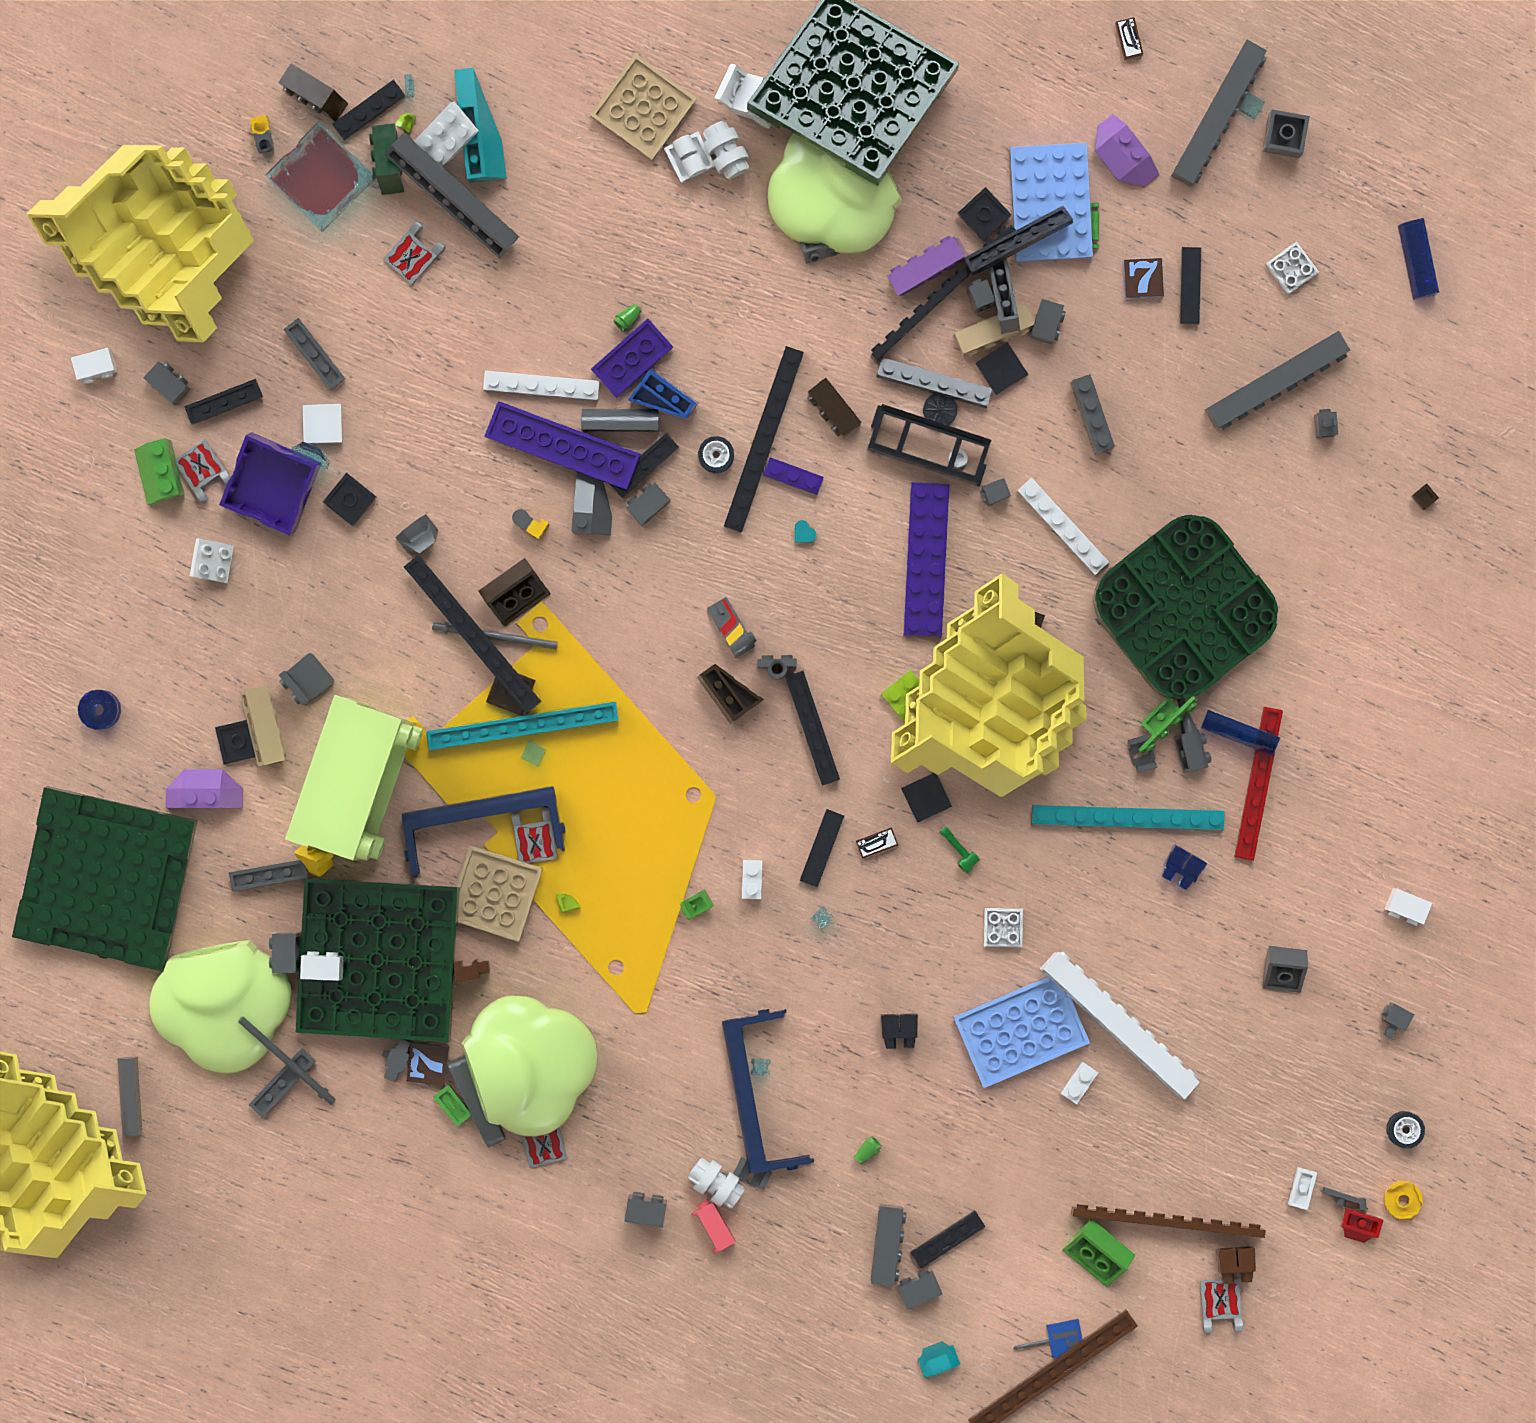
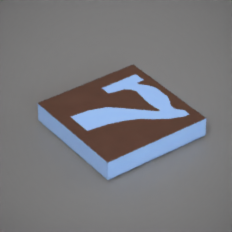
M1162 258L1123 260L1125 299L1164 297Z
M411 1043L406 1081L445 1086L450 1047Z

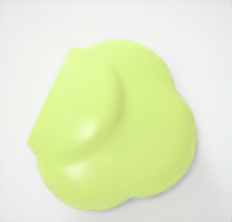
M794 133L786 145L783 160L773 172L768 186L769 211L773 221L784 234L799 243H822L834 249L835 252L845 254L864 252L879 243L892 225L895 209L903 201L889 170L879 185L876 186L847 169L844 162Z
M250 940L225 943L177 954L170 957L164 971L153 985L149 1000L150 1017L158 1033L169 1043L182 1048L195 1064L213 1072L224 1074L237 1073L257 1063L269 1050L239 1024L238 1020L242 1016L245 1017L272 1042L275 1029L284 1021L289 1011L292 997L290 981L286 973H272V968H269L270 956L258 950L256 945Z
M510 995L490 1003L479 1013L472 1025L470 1035L466 1036L461 1043L486 1120L489 1123L501 1125L506 1130L522 1136L545 1135L559 1128L571 1115L576 1099L592 1082L597 1067V1045L588 1027L574 1014L557 1008H548L540 1001L527 996Z

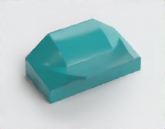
M943 1341L923 1348L921 1357L917 1358L924 1378L937 1375L960 1365L954 1345L949 1346Z

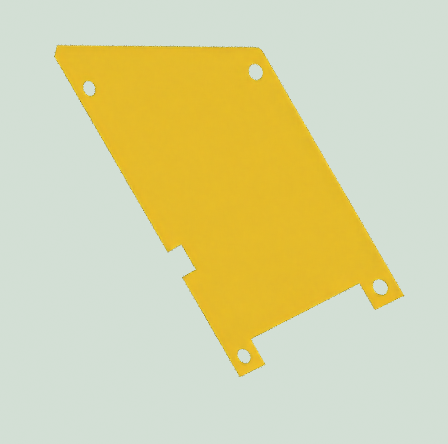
M540 601L517 624L530 638L558 642L557 649L533 646L512 665L517 673L536 680L532 690L542 701L528 714L524 711L522 716L616 701L619 721L429 750L426 729L412 716L408 721L414 722L416 727L422 728L423 734L417 750L408 748L405 758L448 805L554 786L560 823L564 822L566 834H563L565 851H561V848L557 849L556 845L557 859L528 863L543 868L533 901L634 1013L647 1012L681 908L680 903L683 902L716 796L548 607ZM537 617H544L547 620L548 626L542 632H538L533 628V620ZM492 683L443 728L514 718L521 715L486 702L493 685ZM692 787L699 789L701 792V798L695 803L689 802L686 798L687 790ZM545 807L515 812L520 813L521 825L544 821L542 809ZM513 812L485 817L497 830V833L484 846L490 852L519 861L511 816ZM567 894L572 896L579 903L580 908L561 913L556 895ZM613 960H619L623 963L624 969L619 975H613L609 971V964Z

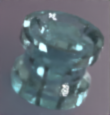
M822 906L810 919L812 922H816L821 930L834 916L828 914L826 908Z
M752 1058V1075H770V1070L768 1069L770 1059Z

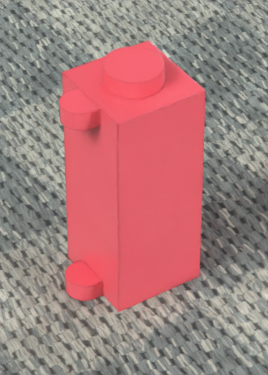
M708 1199L699 1203V1208L691 1214L692 1216L698 1215L716 1248L712 1252H720L734 1244L735 1238L716 1204L712 1201L709 1202Z

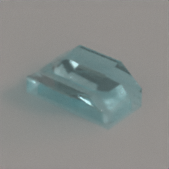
M304 441L297 446L291 447L294 451L322 462L320 467L328 469L330 461L325 452L321 451L320 448Z

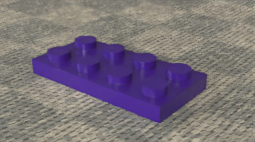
M647 318L594 365L591 371L617 398L673 349V346Z

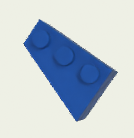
M649 369L628 399V401L685 419L691 415L699 403L654 369Z

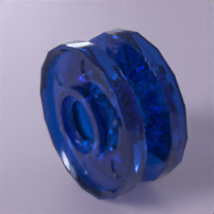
M91 690L84 694L79 701L78 716L88 728L95 730L108 729L114 726L120 718L121 704L112 692ZM99 704L103 706V713L101 715L96 713V707Z

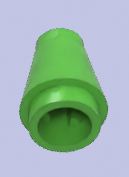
M633 304L615 315L616 318L613 321L620 330L625 331L631 327L642 311L636 304Z
M873 1136L866 1138L854 1155V1158L857 1162L863 1164L878 1154L882 1145Z

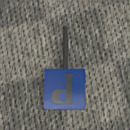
M1079 1319L1048 1324L1046 1326L1049 1339L1014 1346V1349L1050 1343L1052 1357H1057L1082 1340Z

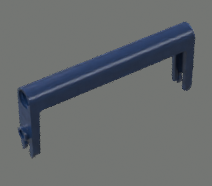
M554 786L402 813L407 845L405 859L406 862H410L412 877L416 878L417 874L420 873L415 830L537 807H549L557 849L561 848V851H565L563 834H566L564 822L560 823Z
M769 1009L759 1010L756 1015L722 1021L749 1174L787 1168V1171L798 1169V1165L814 1162V1158H810V1155L767 1161L757 1116L742 1026L784 1018V1013H787L786 1009L772 1012Z

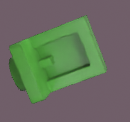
M704 889L681 902L680 906L683 914L690 920L714 907V904Z

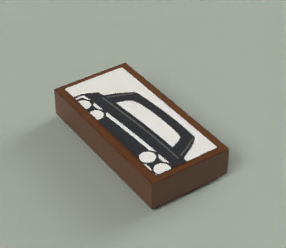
M1135 18L1116 21L1115 25L1124 60L1142 56L1143 50Z
M892 827L856 840L862 859L898 846Z

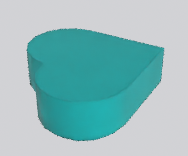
M798 521L795 524V543H811L815 541L816 531L810 528L806 521Z

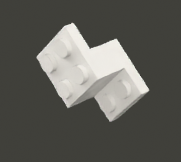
M730 64L715 99L735 114L753 119L764 128H770L771 123L747 110L748 100L764 78L747 74L737 65Z

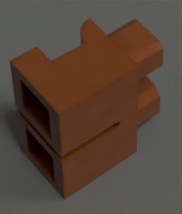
M478 958L472 962V965L464 966L463 960L453 963L456 982L479 979L481 977L480 974L490 973L489 961L479 962Z
M1253 1246L1216 1248L1218 1272L1221 1273L1224 1284L1234 1283V1273H1241V1282H1252L1253 1272H1256L1255 1248Z

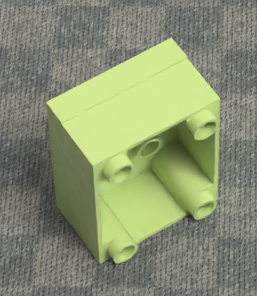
M334 695L285 840L306 847H315L350 860L368 861L370 858L379 860L386 838L380 837L378 834L407 749L417 750L423 729L416 727L414 722L373 709V706Z

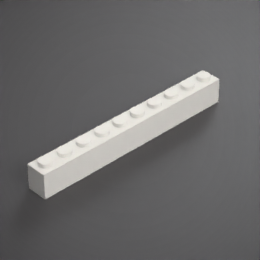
M1054 952L1040 970L1179 1099H1186L1199 1084V1081L1196 1079L1197 1075L1190 1069L1186 1070L1182 1066L1183 1062L1178 1057H1172L1168 1053L1169 1049L1164 1044H1158L1154 1040L1155 1036L1150 1031H1144L1137 1019L1134 1017L1130 1018L1123 1006L1120 1004L1116 1005L1109 993L1106 991L1102 992L1095 980L1092 978L1088 979L1083 975L1085 972L1081 967L1070 963L1071 959L1064 952Z

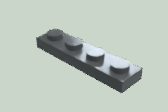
M299 318L283 329L330 390H333L346 379Z
M300 860L229 872L232 891L309 878L308 870Z
M303 1048L292 1058L305 1072L316 1062ZM285 1065L250 1102L249 1106L263 1118L293 1087L300 1077Z

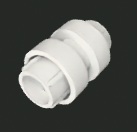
M720 121L704 130L703 135L706 141L703 144L709 155H716L717 158L713 163L718 173H724L725 177L730 180L740 176L749 169V165L746 162L749 156L744 146L737 147L735 143L739 140V137L734 127L729 128L726 122Z
M700 1158L688 1175V1179L695 1184L693 1189L702 1195L705 1191L712 1194L713 1196L710 1201L719 1207L724 1204L729 1208H733L745 1190L743 1186L737 1183L739 1178L731 1172L726 1176L720 1172L722 1166L713 1159L708 1163L703 1158Z

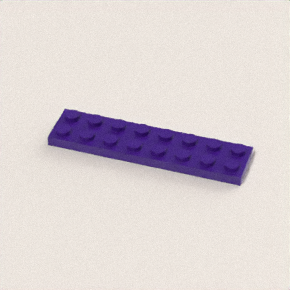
M500 401L497 402L484 435L485 438L624 490H628L641 456L640 453Z
M911 482L903 635L942 637L950 484Z

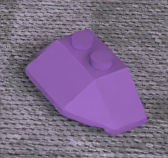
M1112 114L1098 125L1095 152L1119 182L1145 186L1159 175L1150 154L1130 128L1117 116Z
M184 769L166 788V808H243V788L223 769Z

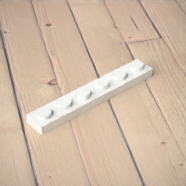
M485 371L483 390L598 401L600 382Z
M1032 477L1017 490L1094 575L1109 563Z

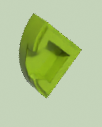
M410 113L403 114L397 120L395 126L404 132L410 133L416 115Z
M567 894L556 895L561 913L580 908L579 903L572 896Z

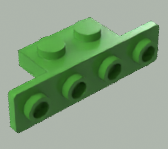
M1192 696L1181 708L1172 699L1166 698L1141 722L1152 736L1138 750L1141 753H1149L1156 746L1155 742L1159 738L1161 740L1165 738L1170 732L1168 729L1173 724L1175 726L1183 720L1182 716L1187 711L1191 712L1197 706L1196 702L1198 699Z

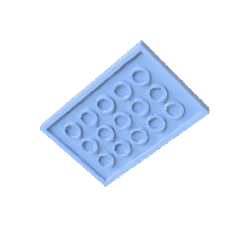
M1087 143L1010 147L1014 228L1017 230L1061 206H1064L1073 218L1071 225L1016 253V262L1093 258Z
M1049 977L954 1016L983 1088L1090 1043L1072 999Z

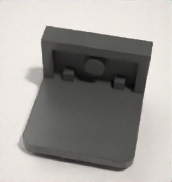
M308 653L288 671L284 670L279 674L281 678L279 682L286 690L289 688L293 692L292 698L298 705L300 703L307 705L334 683L333 677L312 653Z

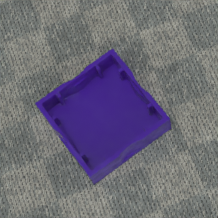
M251 432L244 438L236 459L234 472L228 480L219 505L243 516L252 517L264 525L290 536L296 531L322 462Z

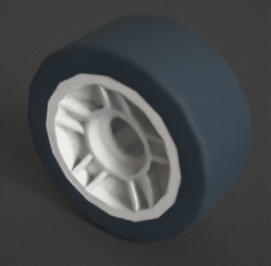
M709 437L699 447V462L708 472L722 473L732 465L734 449L731 443L723 437ZM714 451L720 453L719 458L712 456Z
M1400 1111L1389 1118L1386 1132L1393 1144L1401 1148H1413L1423 1140L1425 1126L1418 1115L1409 1111ZM1408 1126L1409 1133H1403V1127Z

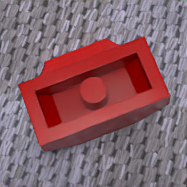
M1345 1208L1341 1227L1344 1231V1237L1365 1243L1371 1238H1379L1384 1220L1370 1214Z

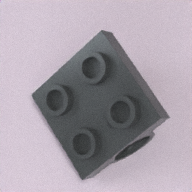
M762 655V659H758V668H768L769 676L776 680L782 679L786 675L787 668L797 667V658H793V655H781V659H773V655ZM779 664L782 666L783 671L780 674H775L772 672V667Z

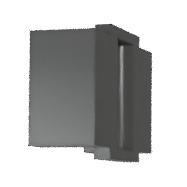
M1148 734L1128 740L1131 759L1138 773L1157 768L1153 750H1151L1152 754L1133 758V754L1140 752L1138 749L1149 739Z
M741 1157L733 1174L740 1177L741 1181L754 1187L758 1186L764 1190L772 1172L755 1173L750 1183L746 1181L749 1176L747 1159Z

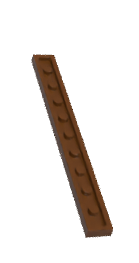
M1077 1204V1207H1072L1071 1215L1075 1217L1265 1238L1266 1232L1265 1229L1261 1228V1225L1249 1223L1248 1227L1241 1226V1222L1230 1221V1224H1222V1220L1211 1219V1222H1204L1203 1218L1192 1217V1220H1186L1181 1215H1173L1172 1218L1165 1217L1163 1213H1153V1216L1146 1215L1145 1211L1134 1210V1214L1126 1213V1209L1115 1208V1211H1107L1108 1208L1103 1206L1089 1209L1088 1205Z
M1125 1309L970 1417L968 1421L970 1423H1000L1135 1329L1138 1325Z

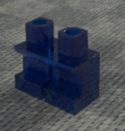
M1173 845L1163 864L1165 868L1161 876L1171 881L1175 873L1181 875L1182 877L1177 885L1187 890L1192 882L1196 883L1198 876L1204 870L1207 863L1177 845Z

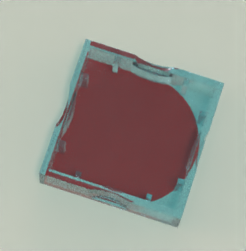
M320 121L299 140L291 152L284 155L265 174L267 179L321 232L375 180L373 174L342 146L339 140Z

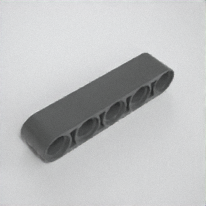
M465 1054L448 1062V1068L487 1147L489 1148L506 1140L501 1126L489 1123L485 1118Z

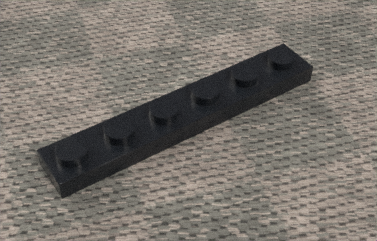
M1061 206L963 258L964 264L974 276L1071 225L1073 218L1065 207Z
M804 671L785 676L822 786L840 780Z

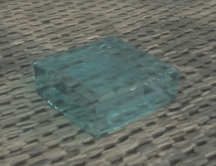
M411 74L404 75L405 94L407 98H413L415 96L414 78Z
M1248 93L1239 111L1255 119L1265 102Z
M529 741L521 758L538 767L547 749Z

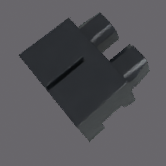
M880 1014L882 1038L884 1039L886 1049H896V1038H903L904 1048H914L915 1038L918 1035V1014H900V1031L898 1014Z

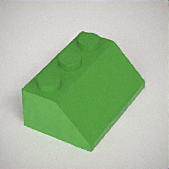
M164 438L146 443L134 449L148 505L185 496L171 440Z
M1092 1218L1079 1228L1062 1250L1106 1287L1128 1269L1135 1257L1134 1253Z

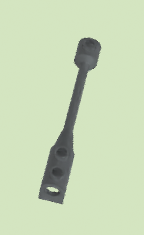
M1185 699L1177 700L1179 708L1186 703ZM1187 711L1182 716L1183 720L1180 722L1182 735L1174 736L1183 773L1208 768V763L1212 761L1210 753L1205 752L1203 745L1207 743L1204 733L1200 734L1190 713Z

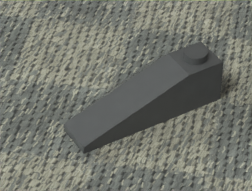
M577 472L572 532L611 536L612 513L604 482Z

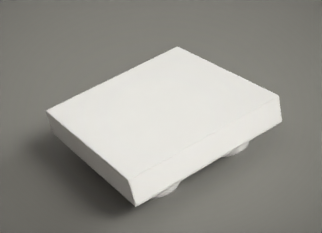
M1297 241L1265 264L1287 295L1319 273Z
M342 404L303 405L304 444L343 443Z
M984 908V947H1022L1023 909Z

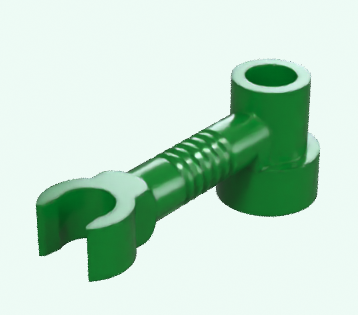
M944 826L939 832L962 856V859L957 864L968 874L980 858L973 851L969 854L952 832Z

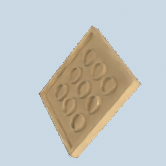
M635 54L590 116L653 161L695 104L697 98Z
M470 845L456 886L460 887L458 923L520 942L543 868Z

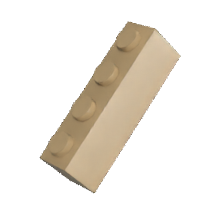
M1026 304L1017 307L1020 331L1001 334L998 315L955 332L953 336L961 355L971 357L978 354L977 350L985 348V350L995 347L996 342L1002 340L1005 343L1014 339L1013 335L1020 333L1022 336L1031 332L1030 328H1033L1034 323Z
M267 686L241 692V699L258 767L285 761L286 751L284 746L281 745V730L276 724L277 713L272 708L271 691L268 690Z

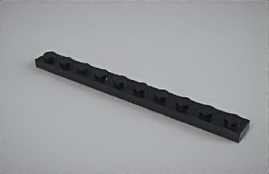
M1009 225L1007 228L1003 226L996 233L998 237L993 241L989 239L982 247L1016 231V229L1012 225ZM960 266L955 271L956 276L952 280L950 278L946 279L941 284L942 289L938 293L936 291L932 292L927 297L928 302L924 306L922 304L918 305L913 310L914 315L910 319L908 317L903 319L899 323L900 328L896 332L894 330L889 332L885 336L887 340L882 345L878 343L872 348L871 351L873 353L870 357L875 363L971 274L966 266Z
M788 346L785 347L724 524L726 528L740 533L743 531L804 354L803 351Z
M417 555L404 566L406 571L525 713L528 714L542 701L424 560Z

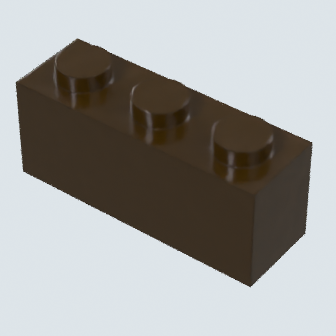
M826 377L808 391V401L813 407L818 406L821 410L820 416L825 422L830 421L833 425L831 429L837 437L841 435L842 438H845L861 425L860 419Z

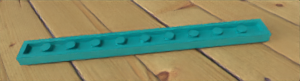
M615 701L426 731L429 750L619 721Z
M1032 805V824L1224 830L1225 811Z

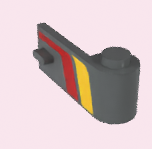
M727 597L707 608L735 658L756 647L754 643L757 640L753 633L746 631Z

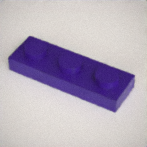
M771 457L763 476L814 495L818 494L824 478Z

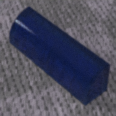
M1424 218L1398 225L1413 300L1436 296L1439 293Z
M1211 710L1207 711L1201 726L1203 730L1271 756L1274 755L1281 738Z

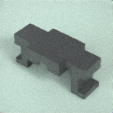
M399 1039L396 1048L392 1047L390 1052L384 1050L382 1056L387 1058L385 1066L388 1067L384 1076L385 1079L395 1082L399 1072L403 1073L410 1056L407 1051L412 1041Z

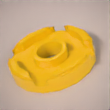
M1397 1181L1391 1184L1385 1191L1383 1199L1388 1213L1402 1220L1411 1219L1416 1216L1423 1204L1422 1193L1419 1188L1407 1181ZM1406 1195L1408 1203L1402 1206L1399 1204L1398 1199L1400 1196Z

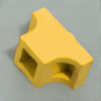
M302 845L294 852L296 858L303 862L308 872L319 877L334 865L331 860L334 856L332 853L315 847Z

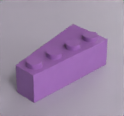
M947 236L940 240L941 244L935 248L932 245L923 251V255L919 257L915 255L908 259V264L903 267L898 265L891 269V274L887 276L898 296H903L925 283V280L929 281L938 277L941 274L940 271L956 267L957 261L968 256L960 239Z

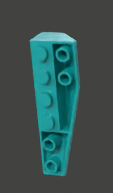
M474 68L454 70L458 106L478 129V132L463 147L467 180L469 183L507 179L502 140Z

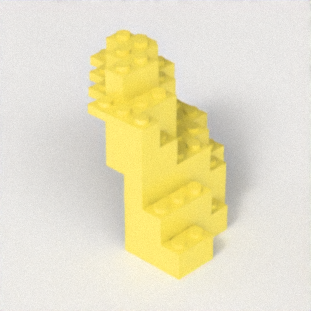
M123 145L81 187L68 186L54 200H40L27 213L28 218L44 244L58 246L77 277H89L98 293H111L120 309H133L142 324L169 326L176 340L185 342H204L217 329L213 318L209 315V311L222 299L214 282L254 241L250 230L246 227L241 214L233 203V199L237 194L230 181L227 179H215L207 164H194L185 148H171L166 152L162 145Z
M1000 574L975 591L974 607L947 624V639L934 647L933 663L920 670L919 686L906 694L905 725L892 732L891 763L906 773L911 772L920 765L937 775L953 767L1000 797L1010 793L1039 774L1046 776L1059 768V752L1073 744L1072 729L1086 721V705L1082 703L1084 702V656L1035 625V609L1019 599V584L1004 574Z
M0 1051V1250L58 1258L90 1217L107 1220L118 1206L136 1208L147 1195L140 1163L122 1160L116 1129L99 1127L96 1111L78 1109L75 1093L59 1091L55 1075L19 1069L17 1054Z

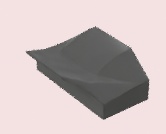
M425 514L396 536V539L407 553L412 551L420 554L436 542L435 533L438 529Z

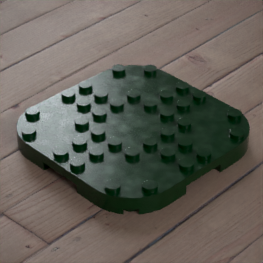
M1184 515L1167 523L1104 573L1096 585L1093 596L1096 616L1112 639L1155 692L1174 700L1189 699L1206 691L1220 680L1223 675L1266 643L1277 626L1278 606L1273 593L1234 548V543L1216 522L1205 516Z

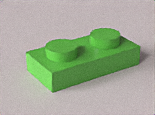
M449 1084L433 1096L457 1127L471 1116L467 1106Z

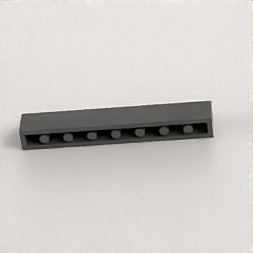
M1248 39L1246 40L1171 174L1172 177L1190 187L1194 182H1199L1203 174L1200 172L1202 167H1207L1212 158L1209 154L1212 149L1216 151L1221 142L1218 139L1221 133L1225 134L1230 126V123H1228L1230 116L1235 117L1240 108L1237 106L1239 100L1243 101L1249 92L1246 89L1248 84H1253L1258 75L1255 71L1258 66L1262 68L1267 59L1264 56L1267 52L1266 49Z
M403 133L384 154L499 259L519 238L511 228L407 134Z
M1337 331L1205 409V412L1216 430L1220 427L1224 430L1232 425L1231 421L1235 418L1241 420L1248 416L1247 411L1252 408L1256 411L1265 406L1264 401L1269 398L1273 401L1282 396L1280 392L1286 388L1289 392L1298 386V381L1303 379L1306 382L1315 376L1313 374L1315 371L1320 369L1323 372L1331 367L1330 363L1332 361L1340 362L1348 357L1346 353L1350 351V348L1340 331Z

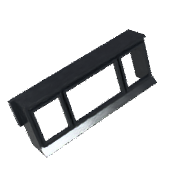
M885 404L877 406L871 424L874 430L867 450L980 487L987 466L984 464L992 441L991 439ZM884 414L906 421L896 450L875 443ZM911 423L957 438L948 466L902 452ZM962 440L984 447L975 476L953 469Z

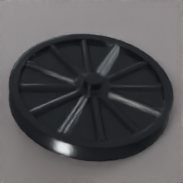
M932 394L924 403L923 414L927 419L949 425L957 416V404L952 398Z

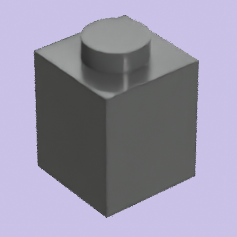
M1004 478L982 486V491L980 492L983 502H987L988 506L1011 497Z

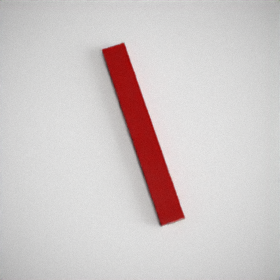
M1263 707L1234 855L1237 858L1252 861L1255 858L1283 710Z

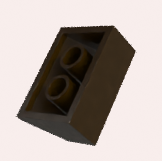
M526 558L478 591L503 626H506L551 594Z

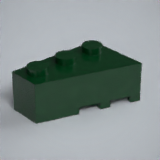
M395 123L372 126V134H369L370 144L374 146V150L371 151L372 162H375V167H372L373 178L377 179L382 195L403 193L405 191L401 180L402 170L384 155L398 139Z

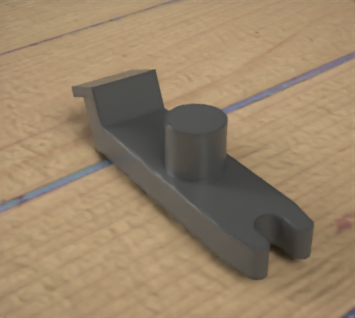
M1323 1188L1324 1193L1338 1197L1337 1205L1344 1207L1346 1200L1358 1203L1359 1210H1368L1365 1198H1357L1330 1188Z

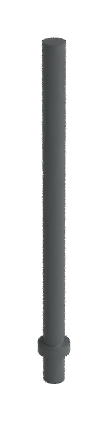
M433 622L432 630L443 631L445 634L448 632L459 634L448 622H444V624ZM482 630L489 639L557 649L558 642Z
M242 1016L238 1020L239 1024L315 1090L319 1098H324L330 1105L336 1100L326 1087L323 1088L245 1017Z

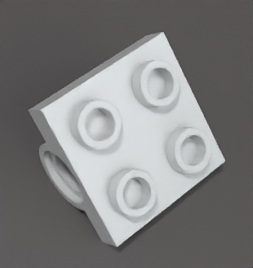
M699 132L680 137L673 144L664 148L681 183L715 167Z
M196 538L190 576L228 583L234 545Z

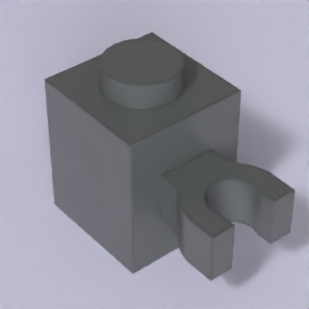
M1331 409L1319 410V413L1314 415L1316 438L1337 436V412H1331Z
M1390 1002L1382 1011V1020L1389 1023L1383 1035L1393 1039L1397 1028L1406 1031L1415 1014Z

